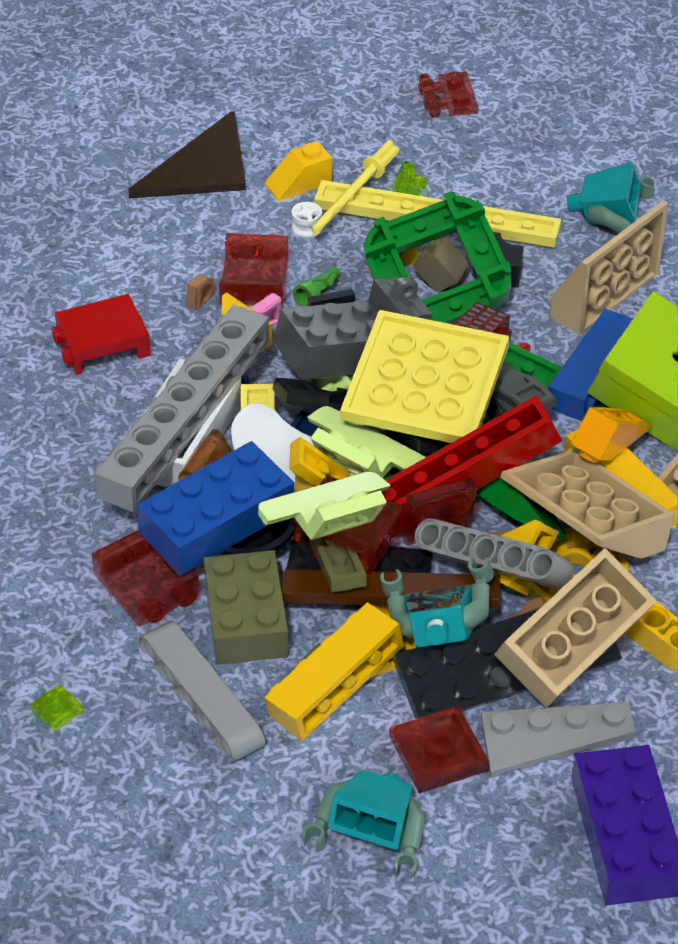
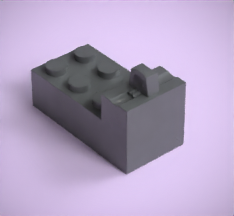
M413 277L374 279L368 301L357 300L350 303H326L325 305H299L292 308H281L273 342L300 380L352 375L356 371L379 310L431 320L432 313L418 297V283Z

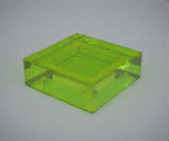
M60 684L30 704L31 711L54 732L84 712L83 705Z

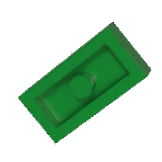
M509 342V347L503 361L511 365L512 369L524 375H531L547 389L562 368Z

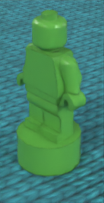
M331 267L327 272L315 276L312 280L302 281L293 289L295 302L299 305L307 306L308 297L321 295L320 291L334 285L333 283L340 277V270L337 267Z

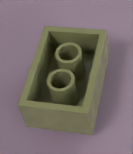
M275 550L204 557L205 588L216 665L288 658V628Z

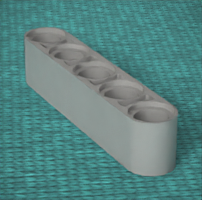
M436 519L423 520L415 530L414 537L418 547L443 559L468 565L469 560L474 558L477 568H481L485 564V557H487L495 573L553 589H561L573 577L574 569L570 560L544 547Z
M171 620L139 636L142 652L144 654L148 653L154 660L152 665L159 674L169 679L173 685L170 688L181 702L185 700L192 710L189 712L199 725L206 726L211 733L209 735L210 739L220 751L224 750L231 758L229 760L230 764L265 746V739L257 722L175 621Z

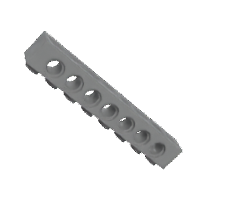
M233 304L225 315L219 317L215 328L209 335H205L202 338L197 350L192 356L189 355L185 359L179 372L169 378L165 389L158 397H154L151 400L147 411L140 419L138 418L134 421L131 430L125 438L116 443L113 452L107 460L97 466L94 473V482H96L98 499L134 513L137 509V504L146 498L269 342L268 316Z

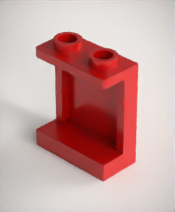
M129 294L55 312L56 326L51 327L52 336L56 346L61 344L63 346L61 347V354L65 366L71 365L76 375L82 374L81 363L83 361L134 349L138 359L151 356L149 333Z

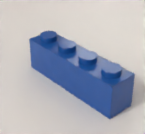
M606 308L603 310L548 386V390L556 398L557 403L551 410L582 421L589 407L599 406L600 401L588 394L587 391L598 375L603 361L633 318Z

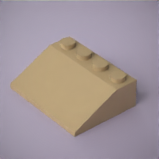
M661 201L583 260L552 294L550 298V318L580 335L595 323L605 308L612 310L656 276L660 268L668 203Z
M576 448L514 467L501 473L503 480L600 547L640 559L666 549L675 514L600 464L581 457L578 454L579 450Z

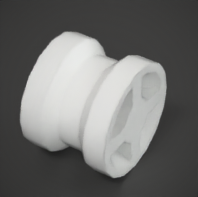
M314 202L296 204L292 208V231L294 234L303 238L314 237L312 226L322 217V208Z

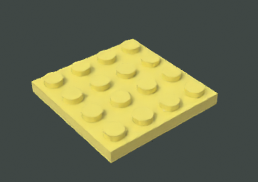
M379 310L340 409V419L452 443L481 427L509 347V336Z

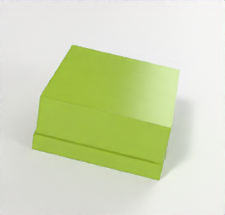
M653 291L599 368V373L587 393L610 408H624L652 424L647 432L675 450H678V306Z

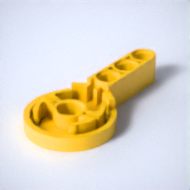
M565 528L564 531L568 536L564 541L556 538L550 550L570 560L572 565L585 567L604 548L598 546L574 528ZM607 549L629 572L625 555ZM534 583L529 596L532 599L542 597L545 604L560 589H553L542 585L538 586ZM656 602L625 634L666 667L678 671V617L659 602Z

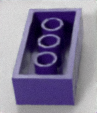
M650 745L575 753L571 780L605 906L678 897V838Z

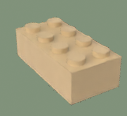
M604 548L518 628L494 655L547 708L625 634L657 600Z

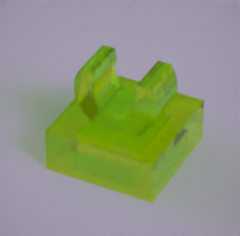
M404 161L393 181L392 191L421 196V190L414 187L425 189L427 179L422 175H415V164Z

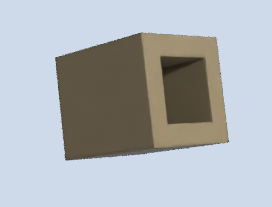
M444 236L424 246L413 267L433 290L440 292L446 288L453 289L463 281V273L469 262L451 241Z

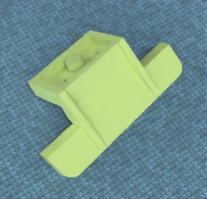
M321 407L307 417L309 422L324 429L317 428L310 438L314 447L353 475L374 472L383 478L393 467L403 471L426 458L366 425L356 426L348 421L341 420L340 411L332 407Z
M364 472L263 501L259 504L258 516L265 525L295 518L308 537L313 540L373 522L387 503L382 491L388 490L391 485L377 473Z

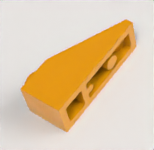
M589 407L570 444L580 449L578 454L593 463H597L598 460H612L649 431L652 424L624 408Z

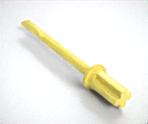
M388 140L373 156L364 159V172L312 226L314 236L331 221L370 177L380 178L383 176L385 167L400 151L399 147L394 146L393 141Z

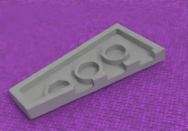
M629 702L481 712V724L490 778L501 776L503 773L520 768V770L530 768L537 763L551 759L566 758L573 753L588 749L591 751L630 740L635 736Z

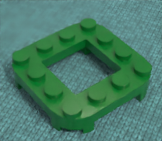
M455 192L443 194V201L387 222L384 216L373 222L374 227L367 234L363 247L366 263L373 280L381 278L391 279L394 277L409 278L399 253L456 232L477 279L422 300L432 313L431 320L455 325L459 323V320L466 321L467 319H464V316L474 318L482 315L484 312H490L487 310L488 308L494 310L508 301L512 281L509 261L506 262L485 216V209L479 200L475 202L468 197L456 196ZM478 303V304L483 305V306H485V307H484V308H480V307L475 306V305ZM472 308H476V309L481 310V311L478 313V312L473 311V310H471V309H472ZM468 312H471V313H474V314H476V315H475V316H471V315H469V314H467V313H468Z

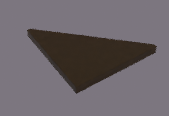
M235 111L229 112L128 189L129 199L246 190Z

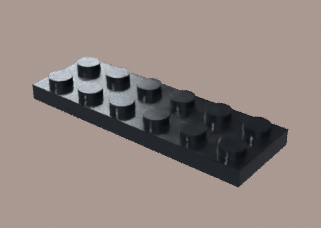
M538 610L474 629L468 639L464 641L416 647L395 654L392 659L418 725L420 726L528 691L494 654ZM616 642L585 672L620 661L622 656Z

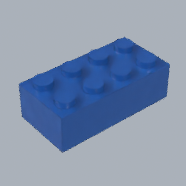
M250 441L138 503V532L181 576L202 564L204 557L215 556L224 549L233 546L266 527L267 525L258 516L259 504L263 501L294 493L295 482L253 441Z

